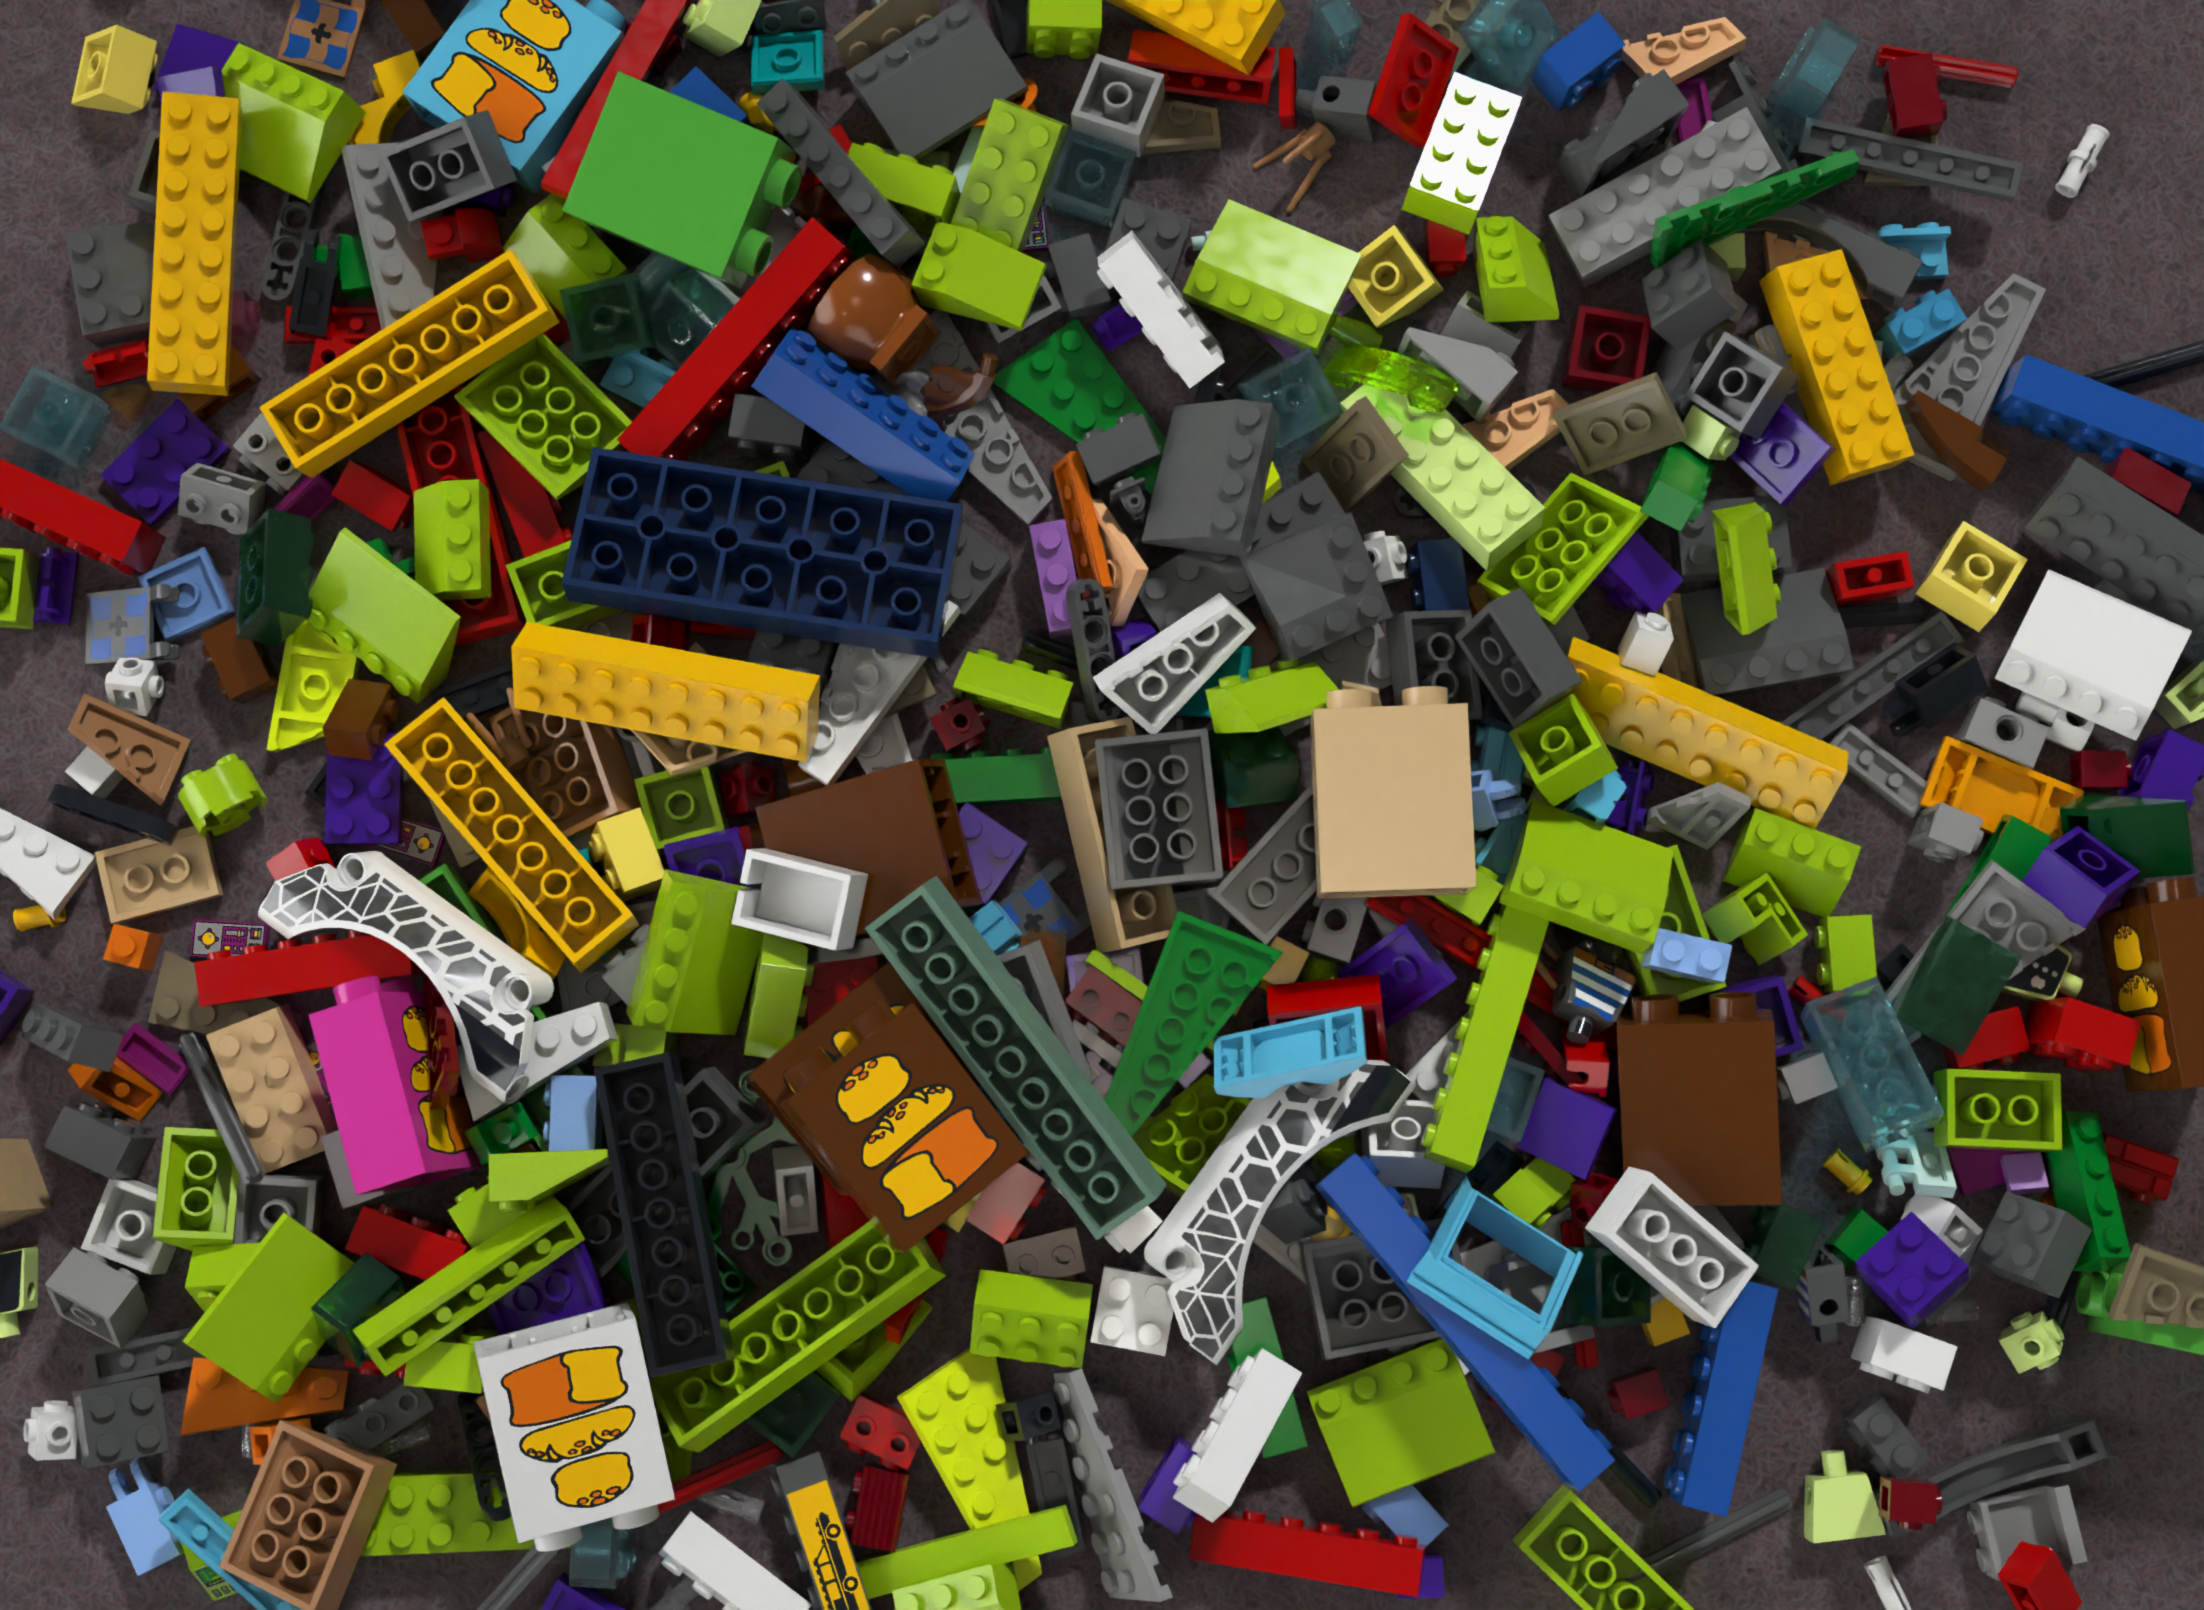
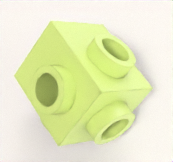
M2030 1311L2022 1313L2010 1321L2011 1326L2002 1330L1999 1342L2019 1374L2035 1366L2039 1370L2045 1369L2059 1360L2058 1356L2061 1354L2063 1346L2062 1340L2065 1339L2064 1334L2054 1319L2048 1320L2044 1311L2034 1315Z

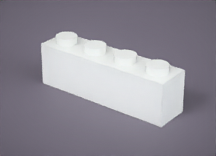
M691 1511L658 1553L664 1558L661 1562L663 1566L677 1576H680L683 1572L694 1581L692 1588L708 1600L714 1596L725 1605L722 1610H809L812 1605Z

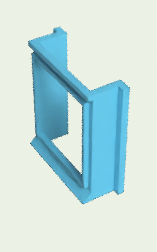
M1466 1175L1454 1193L1448 1198L1444 1206L1447 1212L1427 1252L1411 1271L1406 1282L1529 1360L1536 1347L1551 1331L1584 1254L1580 1251L1575 1254L1570 1249L1473 1189ZM1465 1221L1554 1277L1539 1314L1448 1257Z

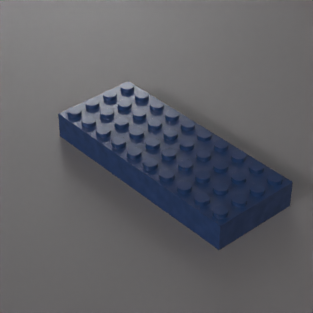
M593 447L562 579V586L567 600L571 602L938 658L963 524V505Z

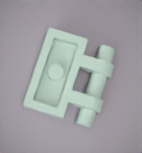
M1886 1130L1876 1134L1877 1144L1875 1145L1877 1158L1883 1163L1881 1170L1884 1184L1889 1186L1892 1195H1902L1905 1192L1904 1183H1912L1915 1195L1953 1198L1957 1186L1947 1150L1942 1147H1934V1132L1905 1130L1901 1140L1892 1139L1891 1133ZM1897 1158L1906 1159L1907 1164H1899Z

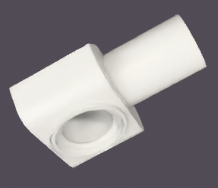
M2022 691L2015 706L2016 712L2031 713L2039 717L2040 722L2050 727L2046 740L2074 752H2079L2084 748L2095 725L2090 720ZM2066 716L2074 717L2079 722V726L2070 724Z

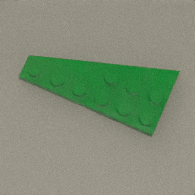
M1854 149L1842 153L1837 151L1814 163L1746 187H1735L1726 194L1655 218L1650 261L1656 269L1700 239L1710 246L1855 176L1860 160Z
M1077 318L1070 321L996 374L997 376L992 384L994 387L1002 390L1018 404L1029 409L1076 444L1084 441L1082 436L1087 432L1097 428H1103V431L1117 425L1115 421L1118 418L1135 412L1137 416L1143 413L1148 419L1163 453L1166 438ZM1161 460L1125 477H1134L1135 480L1144 477L1145 493L1152 497Z
M1177 912L1104 1100L1131 1137L1283 954L1282 951L1186 913Z

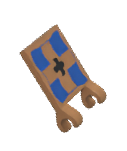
M294 0L277 59L346 79L366 12L372 0H351V6L331 0Z

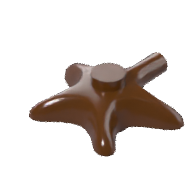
M815 186L811 194L797 192L795 199L789 206L806 223L813 217L828 231L830 229L849 230L856 226V223L824 186Z

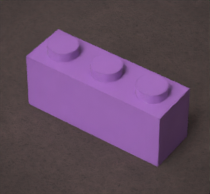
M1062 519L1030 525V536L1050 638L1057 639L1073 636L1066 592L1068 586L1077 578L1066 521Z

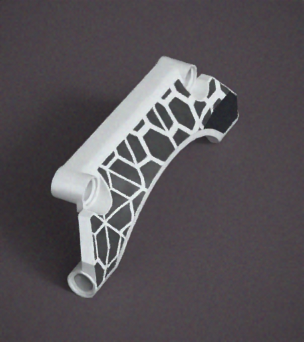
M379 851L349 853L343 856L337 869L328 863L319 864L274 882L266 899L260 905L258 911L260 919L288 940H294L317 929L345 928L371 934L402 951L430 978L451 1011L459 1030L468 1069L472 1078L505 1104H512L522 1096L529 1084V1077L524 1073L529 1063L534 1015L529 1010L531 1006L548 1002L554 991L553 981L546 972L539 969Z
M1367 1060L1366 1064L1353 1073L1328 1085L1303 1082L1297 1085L1282 1086L1266 1098H1253L1155 1235L1148 1241L1144 1250L1145 1260L1150 1266L1173 1282L1167 1294L1183 1338L1190 1343L1191 1347L1215 1365L1220 1362L1243 1329L1242 1287L1249 1250L1257 1228L1278 1191L1306 1160L1337 1138L1370 1125L1391 1121L1416 1087V1084L1409 1077L1382 1060Z

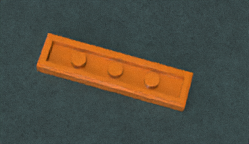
M1070 451L1052 469L1066 521L1078 578L1098 581L1104 593H1106L1113 587L1083 460L1079 451ZM1089 591L1082 593L1084 600L1090 598Z

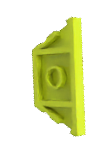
M295 612L290 613L266 749L275 753L324 737L322 728L348 679L357 680L360 658L352 652L343 650L334 638L324 631L315 628L308 620Z

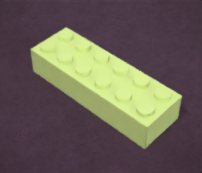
M1396 360L1340 403L1341 417L1357 400L1365 396L1369 399L1409 454L1391 475L1486 571L1491 569L1542 527L1545 507Z

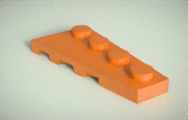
M194 1357L180 1434L181 1436H186L198 1432L219 1431L243 1425H257L288 1418L296 1419L344 1411L350 1373L344 1370L305 1367L290 1389L282 1396L278 1403H275L209 1359Z

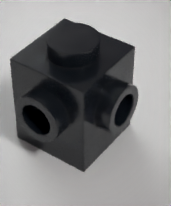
M1053 1391L1033 1393L996 1404L1004 1442L1026 1440L1027 1445L1049 1440L1047 1433L1062 1429L1059 1420V1407L1054 1399Z

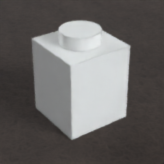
M1635 611L1618 646L1621 665L1656 676L1674 640L1670 622L1656 613H1648L1646 615Z
M88 746L65 771L91 795L103 799L124 778L120 772Z

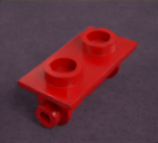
M149 338L89 353V358L83 360L86 372L88 374L92 373L95 388L147 376Z
M1227 795L1215 797L1222 866L1223 871L1228 869L1232 871L1248 853L1247 837H1234V830L1246 829L1244 803H1240V796L1227 797Z

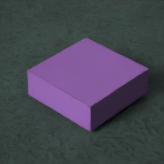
M2041 1152L2002 1156L2000 1162L2008 1192L2016 1195L2047 1192L2049 1184Z

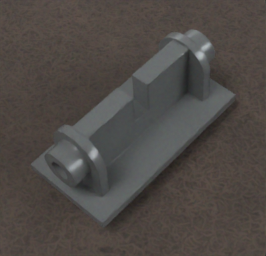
M776 0L765 3L761 1L753 19L757 35L799 32L828 26L823 0Z
M1128 477L1117 482L1114 485L1115 489L1110 491V509L1112 511L1119 508L1124 521L1130 526H1137L1143 522L1145 517L1143 510L1145 507V478L1142 477L1135 480L1134 477Z

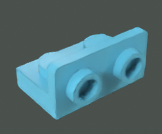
M1936 222L1920 224L1916 228H1903L1901 224H1890L1881 227L1877 231L1876 235L1884 243L1894 248L1902 247L1909 249L1916 254L1917 258L1923 260L1915 280L1945 279L1949 275L1946 239L1951 235L1950 226L1939 227V224Z
M616 342L613 348L616 355L599 385L602 389L644 409L679 368L665 359H660L658 363L648 358V352L633 343H628L626 347Z
M1525 813L1516 817L1499 819L1498 826L1492 829L1487 839L1480 836L1475 843L1476 869L1479 865L1488 868L1499 876L1497 882L1500 884L1507 878L1525 822Z

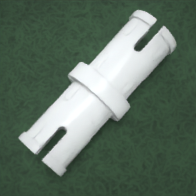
M2091 124L2087 127L2077 149L2070 152L2067 158L2068 165L2059 182L2055 185L2058 193L2069 198L2077 196L2088 172H2092L2097 165L2096 158L2105 141L2110 136L2106 128L2097 124Z

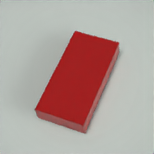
M1291 47L1279 48V119L1283 129H1296L1297 60Z

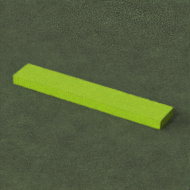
M1062 1505L896 1549L895 1552L888 1551L862 1558L856 1564L867 1597L871 1599L890 1594L896 1589L987 1564H1006L1071 1547L1078 1540L1067 1506Z

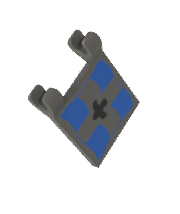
M157 584L151 587L86 593L85 665L117 663L119 658L132 657L140 660H177L179 658L178 645H170L168 642L154 643V603L178 602L180 598L179 588L170 587L167 584Z
M1061 857L1053 860L1039 873L999 902L1000 906L1023 934L1016 940L1020 947L1040 939L1047 959L1091 926L1088 909L1075 918L1050 885L1052 881L1069 869V865Z

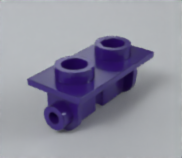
M1120 304L1106 313L1097 316L1098 320L1093 323L1095 328L1093 332L1109 352L1143 332L1141 329L1143 325L1136 316L1131 317L1123 310Z
M46 547V551L41 550L33 622L71 625L79 553L61 552L60 548Z
M1623 760L1622 767H1618L1617 772L1622 777L1620 780L1625 782L1624 784L1627 786L1622 794L1626 795V801L1619 800L1615 803V807L1609 815L1607 825L1622 832L1628 829V834L1639 837L1640 830H1645L1647 825L1648 809L1644 808L1646 794H1652L1655 774L1651 772V767L1645 761H1640L1639 769H1636V762Z

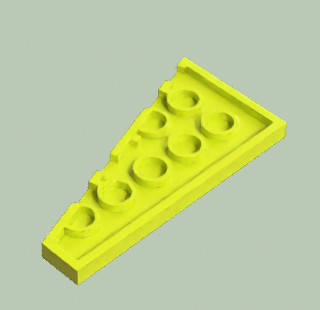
M969 1347L900 1394L897 1399L971 1530L1030 1513L1014 1441L1004 1442L997 1414L996 1404L1006 1402L996 1357L970 1354ZM1039 1555L1006 1563L1014 1566L1018 1592L1042 1575Z

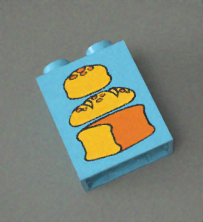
M469 0L402 93L418 116L434 128H439L463 117L488 110L517 178L515 182L536 194L545 176L542 166L554 158L574 125L572 122L573 118L602 77L624 38L622 32L627 27L628 22L618 10L604 0H590L585 7L575 0Z

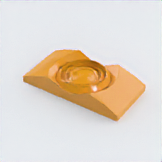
M1944 736L1918 805L1928 808L1942 802L1983 819L1980 830L1990 835L1994 833L2003 814L2012 815L2053 837L2049 843L2050 845L2063 836L2059 807L2083 796L2084 790L1949 736Z

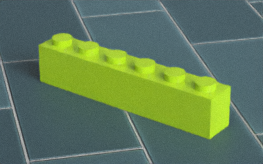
M551 1195L353 1329L372 1361L386 1377L578 1245L585 1238L568 1209Z

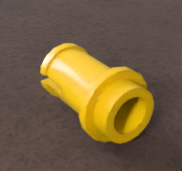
M41 905L17 908L13 912L14 924L20 932L50 925L53 928L58 927L61 922L66 920L65 906L55 920L45 912Z
M1840 1148L1833 1151L1822 1164L1824 1168H1827L1847 1186L1846 1191L1848 1193L1853 1192L1858 1196L1872 1182V1179L1868 1176L1869 1171L1867 1169L1861 1170L1841 1152Z

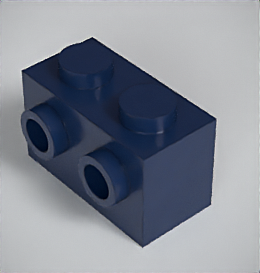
M1454 538L1417 541L1410 548L1411 552L1407 553L1406 561L1408 573L1414 576L1415 588L1411 589V605L1413 610H1470L1462 546Z

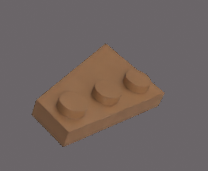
M85 693L67 728L69 732L160 806L167 796L190 743V739Z

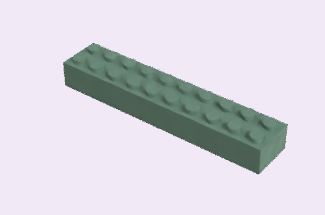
M937 875L922 884L865 928L1096 1240L1159 1197L1167 1184Z

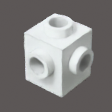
M1385 531L1363 535L1364 545L1381 586L1409 578L1405 563L1407 561V551L1399 536H1386Z
M133 657L119 658L113 670L107 673L104 683L108 704L138 716H147L156 699L162 696L164 690V680L158 674L156 661L140 660Z
M45 1401L44 1407H32L31 1419H26L24 1423V1440L29 1442L28 1454L36 1461L76 1459L77 1440H79L75 1409L72 1406H68L67 1401Z

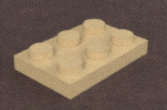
M195 826L179 829L171 846L146 838L95 852L112 924H120L224 896L209 831H207V837H201Z

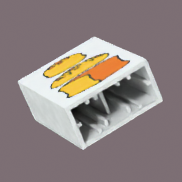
M627 1302L473 1342L518 1543L534 1539L535 1547L538 1551L562 1549L582 1539V1525L612 1518L615 1529L640 1527L653 1522L659 1517L657 1504L675 1500L637 1322Z

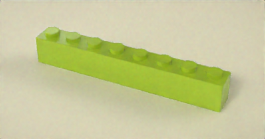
M1504 879L1503 882H1502L1503 888H1504L1506 879ZM1503 888L1500 891L1497 900H1500ZM1504 904L1501 905L1499 914L1493 913L1487 929V934L1491 935L1492 938L1489 947L1482 948L1476 964V968L1481 970L1478 983H1471L1465 1003L1470 1004L1467 1018L1461 1017L1456 1028L1454 1038L1460 1040L1456 1053L1450 1052L1443 1073L1449 1075L1445 1089L1441 1087L1438 1089L1432 1109L1438 1111L1434 1124L1428 1123L1423 1134L1421 1145L1426 1146L1423 1158L1468 1173L1475 1167L1548 928V920Z

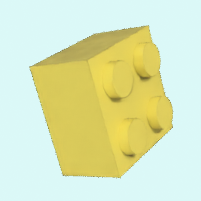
M1963 521L1946 541L1915 594L1977 632H1980L1997 613L2028 559Z
M639 807L597 822L590 836L592 841L588 842V848L595 863L600 861L605 875L601 876V878L618 898L625 902L658 890L661 886L665 870L641 808Z

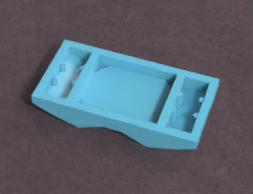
M1361 1006L1214 1038V1088L1216 1094L1224 1096L1266 1098L1282 1086L1297 1085L1303 1082L1328 1085L1353 1073L1367 1063L1364 1018Z

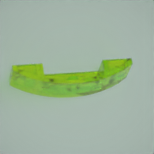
M1349 347L1338 350L1319 375L1320 381L1348 389L1355 382L1405 395L1410 406L1440 415L1460 389L1456 381L1427 364L1399 353L1372 347Z

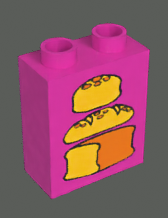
M370 976L334 987L333 992L337 1005L309 1014V1019L356 1195L425 1186L488 1166L489 1162L481 1165L464 1134L465 1131L482 1122L473 1121L460 1074L458 1076L456 1095L450 1096L445 1110L429 1109L423 992H417L414 977H404L380 983L379 976ZM454 1022L456 1045L460 1046L461 1044Z

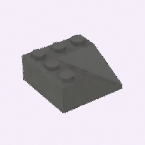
M1664 69L1654 76L1651 73H1647L1632 85L1633 91L1625 99L1626 103L1615 120L1611 122L1607 119L1601 121L1590 130L1589 133L1591 135L1581 142L1578 138L1574 139L1561 149V156L1556 167L1578 198L1608 183L1669 142L1689 103Z
M155 223L97 225L65 232L82 335L97 347L149 337Z
M1351 512L1337 513L1250 552L1249 558L1240 557L1282 659L1296 660L1393 616Z

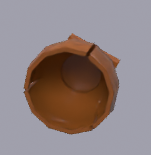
M873 252L853 262L831 284L817 305L808 327L809 330L807 331L816 340V344L828 352H834L843 357L847 365L852 369L877 370L883 379L895 389L941 334V331L928 313L919 307L916 294L911 286L913 281L901 268H897L885 257Z

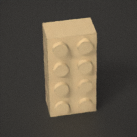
M289 1003L206 1035L240 1122L264 1170L263 1174L324 1151L320 1136L339 1129L334 1115L330 1112L315 1067Z

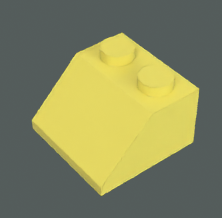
M114 25L86 36L71 104L126 114L143 109L150 97L149 77L157 64V54L155 53L157 41L119 25Z
M1395 225L1358 252L1362 256L1348 286L1377 328L1417 311L1444 290L1406 235Z

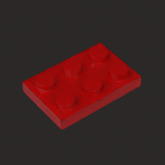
M1412 13L1402 14L1367 115L1415 148L1425 147L1459 47Z

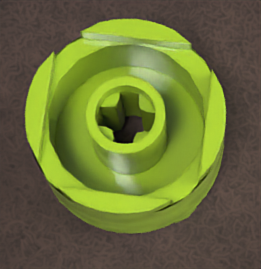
M236 754L222 757L216 762V766L204 772L199 769L185 775L181 779L184 787L178 793L179 801L201 837H207V831L210 830L214 836H218L239 827L251 819V816L248 814L249 811L256 806L262 811L268 803L266 795L244 760H239Z

